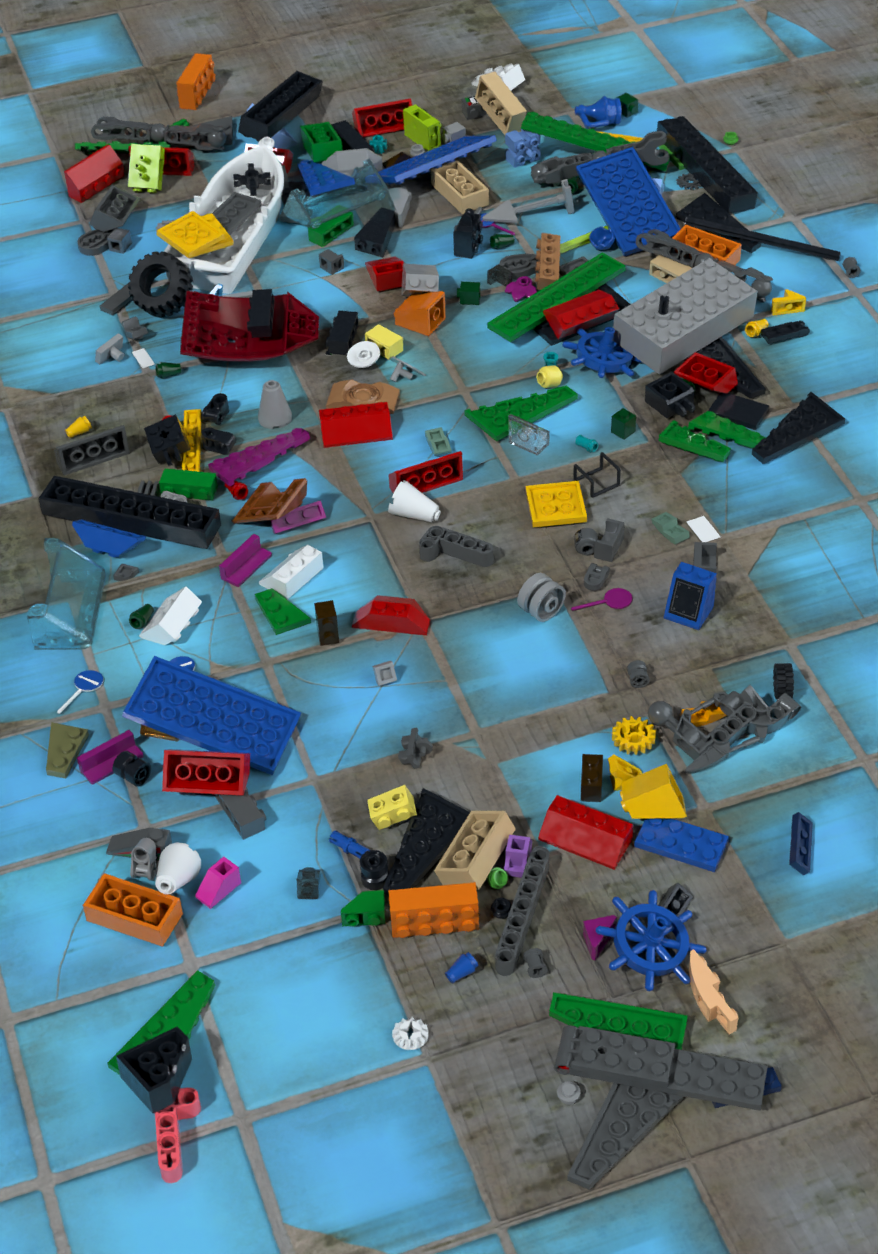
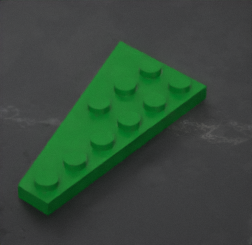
M112 141V144L109 145L118 154L129 153V146L138 143L123 144L120 141ZM144 142V144H141L172 148V146L170 144H167V142H158L159 144H153L152 142ZM75 143V149L82 154H93L108 143Z
M562 386L547 390V393L530 394V397L524 399L521 396L496 402L495 406L486 407V405H483L474 411L467 409L464 410V415L491 438L498 441L577 400L578 394L568 386Z
M197 970L109 1060L108 1067L120 1075L117 1055L177 1026L190 1040L191 1032L199 1021V1015L206 1006L215 987L214 980Z
M553 992L549 1009L550 1017L569 1026L577 1028L583 1026L675 1043V1049L682 1050L688 1018L687 1015L555 992Z

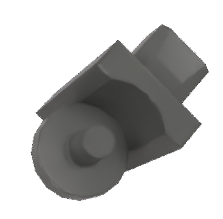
M412 728L410 735L402 736L401 743L404 751H399L398 758L402 764L411 763L413 769H417L420 767L421 757L431 753L433 745L428 741V738H422L418 735V728Z

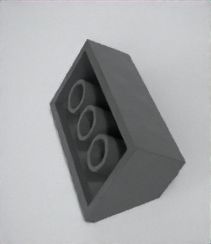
M112 185L96 207L89 225L103 232L123 226L140 201V198Z
M124 425L58 446L54 450L57 465L63 475L130 454Z

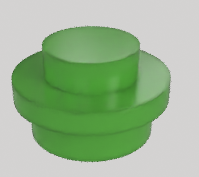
M731 131L725 133L723 141L728 145L737 143V133Z
M496 867L491 869L487 876V881L492 888L500 889L507 883L508 876L503 869Z

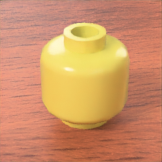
M556 365L541 367L537 373V382L543 388L558 387L563 378L562 372Z

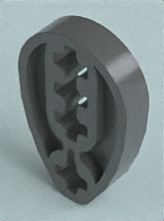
M95 229L80 236L77 241L80 253L94 256L108 250L107 238L114 229L104 232Z
M515 254L504 257L499 263L500 274L508 279H518L522 276L528 277L537 273L538 271H535L536 261H538L536 260V254Z

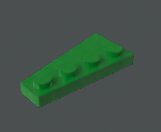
M707 411L693 419L688 425L689 429L694 430L696 427L702 429V433L708 435L710 432L719 434L721 439H735V443L754 448L763 438H766L758 432L746 429L745 426L735 424L729 419L722 418L711 411Z
M675 420L659 435L658 440L668 446H675L684 451H690L699 456H706L721 462L725 461L731 451L730 447L713 439L707 440L705 435L691 432V429L687 426H679Z

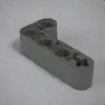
M441 526L430 527L419 541L420 559L426 562L433 561L440 552L482 567H489L494 562L492 544Z

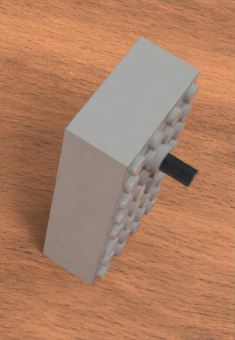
M709 258L614 314L613 328L615 333L613 341L656 373L661 374L754 317L758 291Z

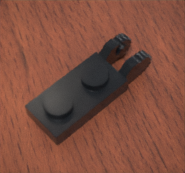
M802 320L762 329L761 335L768 344L798 336L804 337L809 334L810 329L805 327V323Z

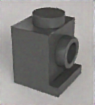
M330 249L319 254L320 268L331 275L344 269L342 254L337 255Z

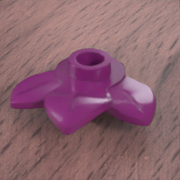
M526 276L519 277L515 282L509 283L505 289L506 293H512V298L515 302H518L525 296L528 298L537 293L536 288L532 285V280Z

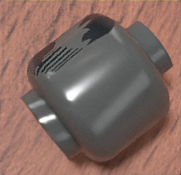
M582 528L575 533L574 543L578 553L583 555L594 553L595 541L598 540L595 530Z

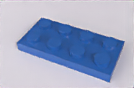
M672 818L645 819L635 840L634 847L715 872L728 843L729 836Z

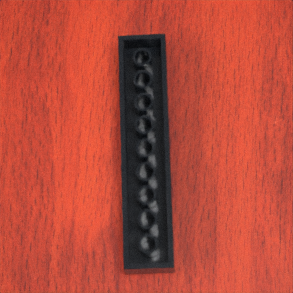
M296 71L241 116L238 133L243 134L245 137L254 138L258 142L264 137L272 138L320 97L323 80Z
M679 116L673 119L658 121L657 131H663L667 137L664 145L724 210L730 214L755 209L758 192L685 117Z
M53 476L38 498L42 515L71 521L82 519L138 535L208 549L221 527L220 512L216 508L59 476Z

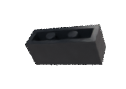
M272 289L253 290L252 297L249 298L251 309H248L250 321H247V330L251 332L252 338L272 337L275 306Z
M338 311L337 316L333 319V327H330V336L326 339V347H329V354L347 355L352 347L359 326L358 312Z

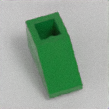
M384 890L362 891L341 909L342 926L355 927L385 924Z

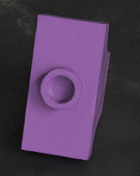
M509 835L504 867L507 876L522 878L532 849L530 837Z

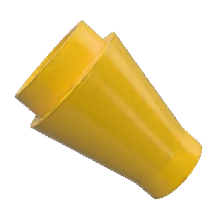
M761 319L748 322L745 327L746 334L749 337H757L762 329L768 327V321Z
M86 416L75 420L65 429V432L69 438L88 432L92 426Z

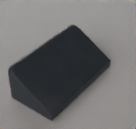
M677 882L668 889L658 905L670 910L678 917L685 911L694 896Z

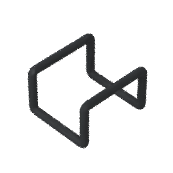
M603 452L600 453V467L586 473L577 464L574 465L573 480L578 481L586 477L590 481V496L592 498L620 485L621 469ZM604 457L617 469V483L594 493V481L589 475L603 469ZM577 470L582 474L577 477Z

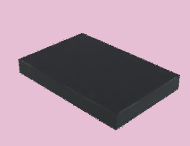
M720 392L708 411L714 412L722 418H727L735 424L756 430L768 413L770 405L730 393Z

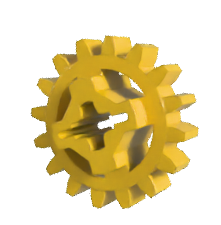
M630 716V720L622 718V723L617 721L616 726L612 729L614 746H619L620 752L624 749L627 750L626 753L628 755L631 751L635 755L638 754V751L644 754L645 748L651 750L652 744H655L656 730H653L654 725H648L647 719L641 721V717H638L637 720L633 716Z

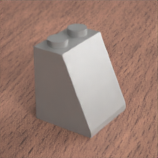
M403 263L402 296L409 297L411 294L438 291L439 275L435 265Z

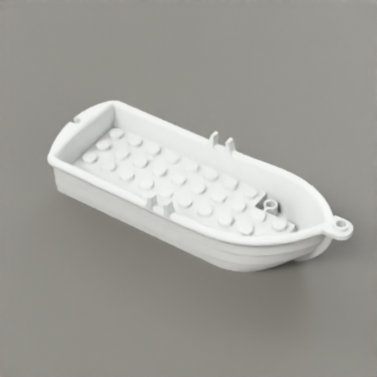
M262 138L257 147L229 161L213 176L202 195L194 196V202L189 203V212L194 211L200 216L210 214L234 192L250 196V190L246 188V185L234 187V181L238 180L233 178V174L245 175V172L248 170V163H254V169L259 174L270 172L271 178L266 179L271 180V185L259 184V188L256 189L257 196H250L261 200V206L230 235L233 239V245L192 258H187L169 244L164 252L174 255L189 268L190 275L193 277V282H191L193 288L212 291L220 283L223 285V293L231 294L277 222L281 208L284 173L279 159L272 151L275 145L272 138ZM166 272V275H167V278H168V281H169V284H170V281H171L170 272Z

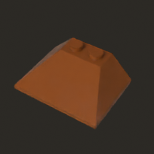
M306 478L294 479L285 492H280L272 482L261 483L233 518L232 522L276 520L283 517L303 503L302 500L307 495Z

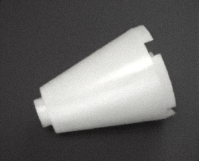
M403 480V482L399 483L392 496L394 500L393 504H389L388 512L393 515L431 523L434 520L437 521L441 513L439 506L409 482Z
M176 842L169 844L161 852L155 882L158 891L163 894H171L196 878L201 869V859L196 850L193 851L185 843Z

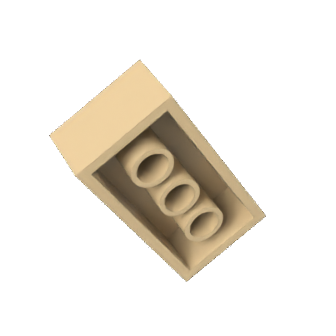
M495 71L480 76L475 95L476 100L504 135L514 130L521 132V125L527 112L525 107L522 106L517 97L514 96Z
M458 160L442 165L439 168L431 169L432 186L461 214H464L466 209L469 208L476 210L478 207L482 208L489 205V189Z
M506 811L470 812L434 870L442 885L476 882V890L481 888L508 843L509 835H512L515 831V827Z

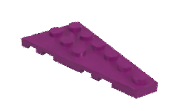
M295 428L287 434H279L274 439L264 440L260 444L246 447L245 450L240 452H233L228 457L215 459L212 463L208 464V467L212 473H216V476L230 487L237 478L244 479L246 473L255 472L275 460L276 455L280 454L282 456L286 454L288 448L298 447L308 441L310 436L303 428Z

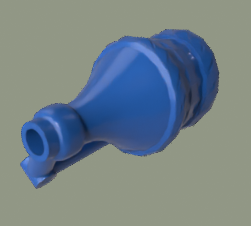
M602 96L600 100L590 106H575V115L581 118L585 129L607 126L613 123L618 125L621 122V102L619 98L611 99ZM587 116H590L597 121L589 122Z

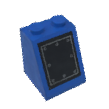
M681 562L673 573L664 619L699 630L714 607L717 573Z

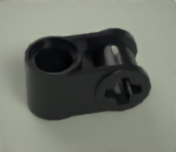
M218 393L212 397L211 401L202 411L203 421L215 422L216 425L222 423L225 416L229 413L228 399L225 394Z
M205 428L201 432L204 439L202 447L206 451L226 455L236 443V437L230 432L214 428Z

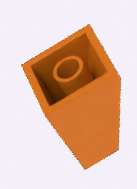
M445 292L411 294L394 311L395 325L430 336L446 319Z

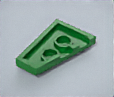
M273 588L255 594V600L275 635L311 623L309 616Z

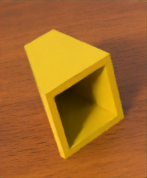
M667 764L621 782V805L625 813L629 812L632 819L687 817L684 797Z

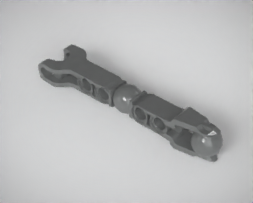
M100 117L97 124L91 129L93 138L100 140L117 138L142 141L148 139L150 141L152 139L155 142L168 141L170 143L193 145L198 150L217 149L222 151L225 149L223 145L226 142L223 126L200 123L196 127L178 125L169 127V125L165 126L160 123L153 125L143 122L122 121L114 117ZM99 129L103 133L97 134L95 130ZM141 129H144L147 134H144ZM200 132H209L208 142L201 141ZM185 133H188L191 138L187 137Z
M655 131L645 135L641 141L606 149V152L597 151L593 155H591V152L563 158L555 156L531 167V177L534 183H560L563 179L579 176L576 166L630 147H634L642 162H647L653 166L668 162L669 154L665 149L656 148L664 145L667 137L663 131Z
M658 229L649 230L648 233H642L636 237V246L650 253L660 254L687 266L691 265L692 268L710 258L729 272H733L736 277L745 283L747 280L746 275L756 278L751 287L758 291L756 299L760 302H766L765 297L772 291V284L770 282L773 280L772 277L766 276L752 267L742 269L726 261H718V258L714 259L709 253L699 252L691 246L670 238L667 233ZM642 237L646 239L647 245L641 242Z

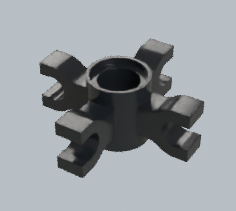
M248 163V170L245 172V175L233 174L234 180H238L234 181V187L246 185V188L250 190V196H257L256 189L259 188V184L271 185V180L266 179L271 178L270 172L259 174L254 169V163Z

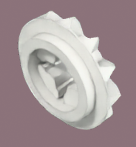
M413 1017L407 1020L402 1018L401 1022L395 1023V1028L392 1030L395 1044L405 1050H415L422 1047L429 1036L427 1025L421 1019L415 1020ZM412 1028L414 1033H412L409 1039L407 1032Z

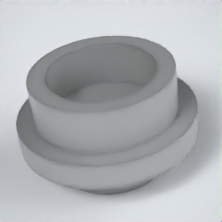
M415 144L411 146L410 154L415 157L425 153L422 145Z
M563 1082L558 1086L557 1096L564 1104H574L580 1097V1088L574 1082Z

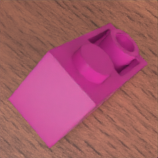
M222 857L208 869L195 897L208 908L214 907L241 884L239 867L226 857Z

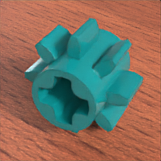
M376 135L372 138L373 140H370V146L373 147L374 153L382 154L384 150H387V139H384L383 136Z

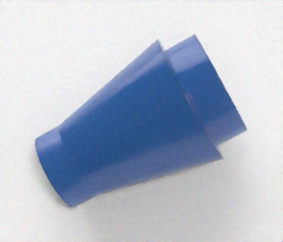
M469 952L461 954L450 969L445 972V975L451 983H454L475 972L478 963Z

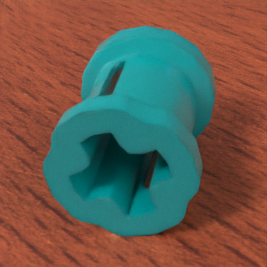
M555 352L545 353L543 355L544 366H557L558 354Z

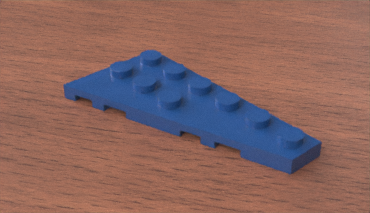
M303 160L297 164L310 196L355 184L354 178L312 160Z

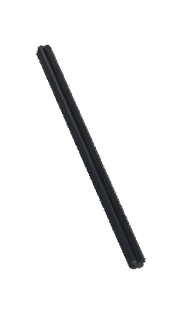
M686 216L684 225L686 224L694 228L835 261L839 260L841 254L839 251Z

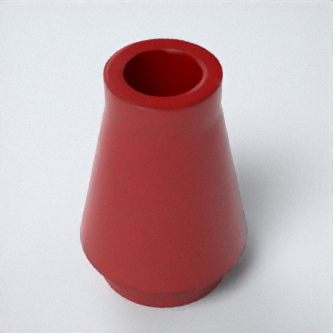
M234 480V484L229 487L225 483V487L236 500H243L247 497L249 491L246 484Z

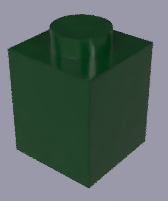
M628 93L616 97L620 99L622 115L628 118L638 112L637 98Z
M461 282L460 288H457V298H460V305H479L481 297L480 282Z
M622 408L611 416V433L625 440L636 431L635 414Z

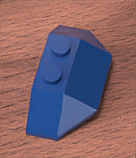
M82 519L72 523L85 547L91 548L96 553L106 552L111 557H119V555L126 554L146 540V536Z

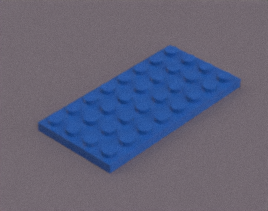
M496 136L461 137L366 177L367 182H374V184H401L406 178L417 177L416 174L427 173L430 168H439L442 166V163L454 162V158H463L469 152L475 153L480 151L479 148L481 147L487 148L492 146V143L497 141Z
M634 147L576 166V171L604 222L615 235V241L623 256L642 251V249L636 246V237L639 234L648 233L652 229H658L667 233L672 238L681 229ZM642 237L641 242L647 245L646 239Z
M154 656L125 707L122 717L209 751L250 753V767L273 775L298 724L301 712Z

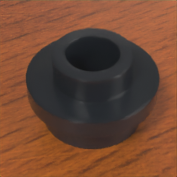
M498 898L491 905V913L499 919L507 918L512 905L507 899Z

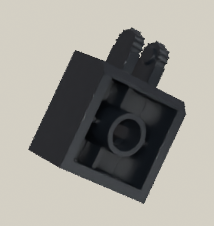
M470 208L466 209L454 230L453 241L454 256L472 259L474 254L478 252L479 244L483 242V235L481 234L483 222L481 221V215L474 214L475 212Z
M673 372L645 385V402L668 419L675 414L684 417L687 411L690 413L694 412L693 388Z
M176 414L144 428L152 454L158 464L166 461L168 466L173 465L171 459L173 457H176L179 462L183 461L181 454L191 450L183 425Z

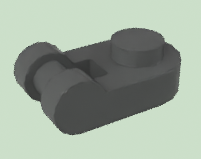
M591 563L584 576L585 588L591 591L599 590L609 575L610 567H599L597 564Z

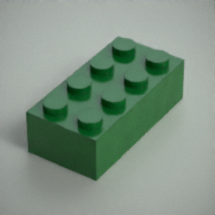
M330 122L300 126L302 144L313 162L322 163L336 151H342V141Z

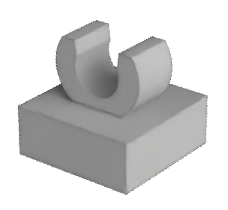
M392 661L372 666L378 686L397 681Z

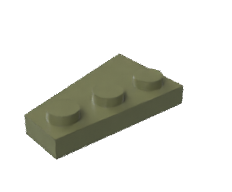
M51 722L46 765L47 775L67 778L89 736L88 729Z

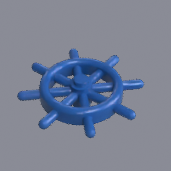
M606 327L604 332L587 333L582 328H579L577 333L581 338L578 344L567 341L562 343L564 348L576 350L578 358L571 360V365L584 364L586 367L598 371L599 378H603L605 373H618L622 371L629 377H632L634 372L629 368L632 361L643 363L613 341L615 329L612 327Z
M654 890L649 892L648 904H639L628 908L619 897H614L612 902L622 913L615 929L598 926L595 930L599 935L614 937V945L619 957L609 964V968L614 971L626 964L634 971L645 975V989L647 991L654 989V976H663L674 972L684 984H689L691 982L690 977L680 965L688 952L695 950L699 954H704L707 951L703 945L689 943L688 932L683 923L692 917V912L687 910L677 917L670 910L657 905V892ZM648 917L647 928L638 918ZM630 922L639 933L625 931L626 925ZM672 931L676 940L667 939L664 936ZM627 940L639 943L634 947L630 948L627 943ZM664 947L677 949V954L672 957ZM645 951L646 960L640 958L638 954ZM655 951L664 962L655 963Z

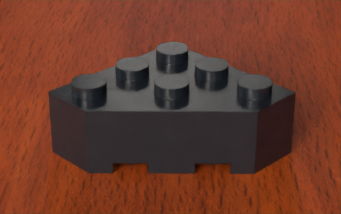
M178 1026L116 1056L121 1079L153 1114L174 1104L192 1061L189 1039Z

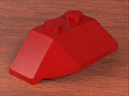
M377 595L357 610L352 622V628L426 636L430 625L429 617L415 599Z

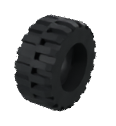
M158 251L152 252V255L147 254L144 256V259H139L137 261L138 264L133 266V272L129 274L128 278L130 280L128 282L129 295L133 298L132 301L152 316L165 317L167 315L169 317L173 315V312L178 313L181 311L180 308L182 306L185 307L187 291H193V285L191 284L193 277L190 275L189 268L174 255L163 251L160 253ZM170 272L171 281L168 289L160 296L152 297L151 285L154 279L162 273Z

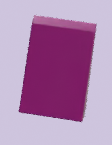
M611 915L583 921V936L591 959L596 960L611 939L609 936L597 934L595 931L596 927L604 926L615 929L617 916Z

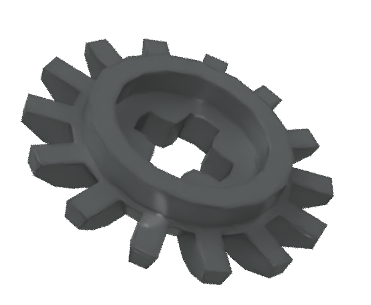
M690 173L682 174V177L678 176L679 179L676 180L681 188L688 189L690 187V190H692L693 187L695 189L702 187L699 181H696Z

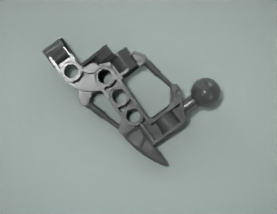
M749 685L741 694L736 691H732L729 694L726 692L714 693L713 698L703 702L695 709H685L679 721L673 717V709L665 701L652 703L648 709V717L656 726H666L674 733L673 742L694 760L685 769L686 773H691L716 765L725 758H728L731 752L742 747L750 746L756 742L763 743L766 734L780 729L787 721L795 717L800 711L801 705L787 693H784L774 704L768 707L755 689ZM714 704L720 707L728 717L706 736L691 723V715ZM746 732L755 734V737L730 748Z

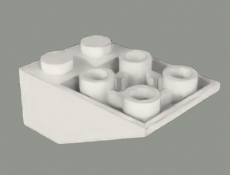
M511 63L505 67L498 66L495 69H486L484 74L476 77L472 85L478 87L480 76L495 71L511 91L522 83L525 78L519 64L513 65Z

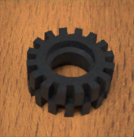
M774 664L773 686L775 699H779L784 693L793 698L794 673L792 664Z

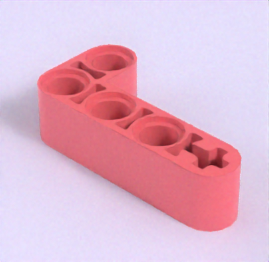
M180 1088L174 1104L155 1113L158 1164L162 1179L167 1183L179 1181L183 1173L179 1120L196 1117L201 1111L199 1095L194 1088ZM168 1162H172V1167L169 1168Z

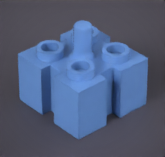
M521 129V132L514 130L505 133V144L509 147L505 149L506 160L514 168L525 165L527 160L530 163L540 160V148L538 147L540 144V134Z

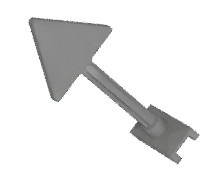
M567 179L561 180L563 193L515 208L512 207L510 200H507L483 216L482 220L518 223L516 213L556 203H564L568 214L575 213L571 187L568 185Z

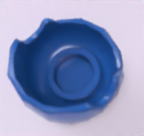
M600 226L590 233L589 239L595 249L607 250L614 244L615 235L610 228L607 230Z

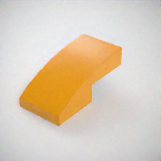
M712 704L692 714L691 723L696 727L704 726L722 719L726 714L720 707ZM685 709L681 710L680 716H682Z

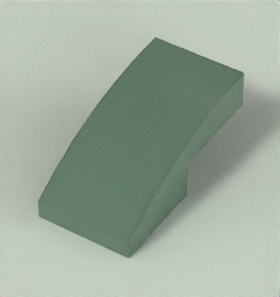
M442 427L425 431L426 440L434 456L452 452Z
M667 512L651 519L659 532L675 545L690 538L689 531L679 526L677 518Z

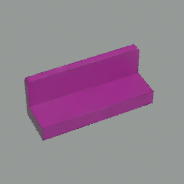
M320 500L297 507L279 519L267 521H270L273 532L276 534L324 519L326 515Z
M253 534L219 565L222 580L239 587L272 556L270 551L261 547L258 535Z
M127 730L78 756L77 761L81 773L93 785L114 774L112 770L113 763L121 752L129 751L138 758H143L144 756L135 744L133 733Z

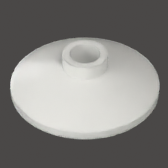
M359 342L349 349L347 353L348 362L356 368L369 367L379 359L380 349L373 342Z

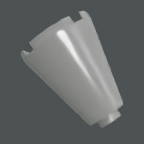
M269 380L263 384L258 412L260 425L268 429H273L276 426L283 428L292 420V412L280 383L274 380Z

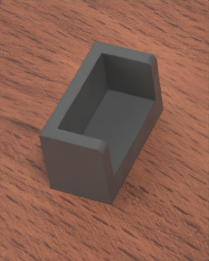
M609 518L606 520V529L602 539L595 541L594 558L608 562L613 561L624 539V522Z
M694 542L693 566L716 573L717 543Z

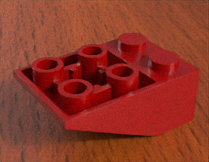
M394 256L365 262L376 291L402 287L403 260Z

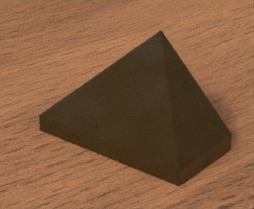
M400 152L383 162L382 166L386 169L412 157L405 152Z

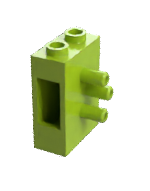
M416 104L403 109L404 134L416 144L422 145L426 151L441 146L440 128L442 125L440 121Z
M131 144L128 187L133 189L134 192L147 190L149 193H156V191L162 190L165 148L156 145Z

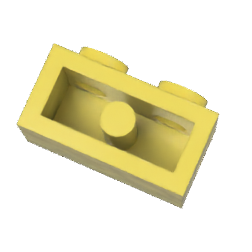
M379 324L365 333V341L375 343L380 349V355L388 360L390 357H395L403 351V337Z
M405 785L367 800L370 818L379 830L417 815L413 795Z

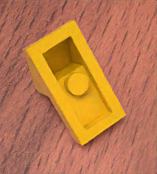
M785 289L784 297L772 298L771 313L772 315L805 312L806 297Z
M614 754L608 758L611 773L610 779L615 791L622 790L621 782L642 774L641 769Z

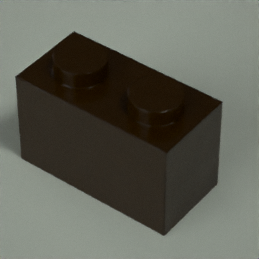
M333 600L314 603L320 646L339 643L337 615Z
M582 754L581 801L601 802L603 755Z

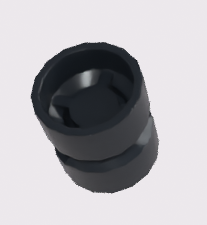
M123 751L114 760L112 770L116 775L126 779L134 786H141L150 776L151 765L133 753Z
M370 850L360 857L361 881L365 888L380 890L385 885L388 877V862L386 855L381 851Z

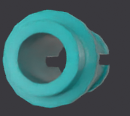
M583 435L577 436L575 440L577 446L587 449L590 453L598 449V442L595 439H588Z

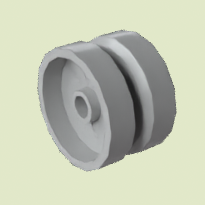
M536 573L521 587L517 597V604L536 620L545 622L554 617L560 610L566 597V591L563 586L554 582L546 574Z

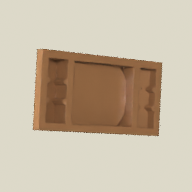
M352 379L340 381L333 384L326 408L388 402L389 412L394 414L400 389L382 382L366 384Z

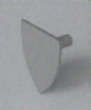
M394 356L389 358V360L397 363L390 377V380L394 382L397 381L399 375L409 380L412 378L413 374L403 369V367L426 376L418 369Z

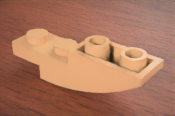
M695 950L690 951V985L701 1012L708 1022L716 1018L728 1034L737 1031V1012L728 1006L722 993L718 992L720 984L718 975L709 969L702 956H699Z

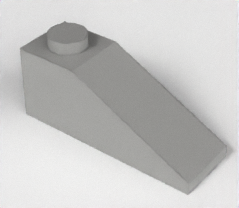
M406 186L388 189V202L391 209L395 211V219L399 228L404 224L410 208V201H412L411 192L407 191Z

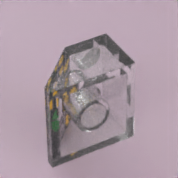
M512 414L508 416L510 444L537 456L549 445L550 431Z

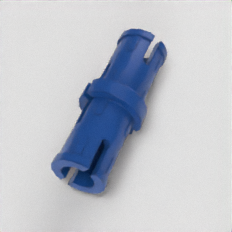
M337 830L333 831L330 835L329 842L342 848L346 854L351 853L360 859L365 852L370 851L369 848L357 843L356 839L348 838Z

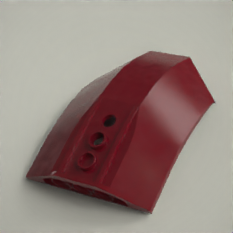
M187 291L180 354L223 361L271 359L285 355L318 340L319 316L287 291V294L274 296L272 337L252 338L251 332L247 330V321H250L248 309H251L249 298L216 296L196 291ZM228 339H234L235 342H229Z

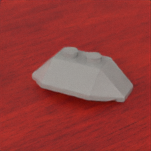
M367 148L336 151L326 161L322 162V165L354 178L355 182L367 181V176L383 170L382 156Z

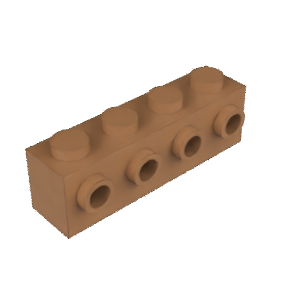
M541 233V238L537 239L536 249L539 250L536 252V260L538 261H536L535 271H538V273L535 274V282L537 283L538 290L559 279L561 235Z

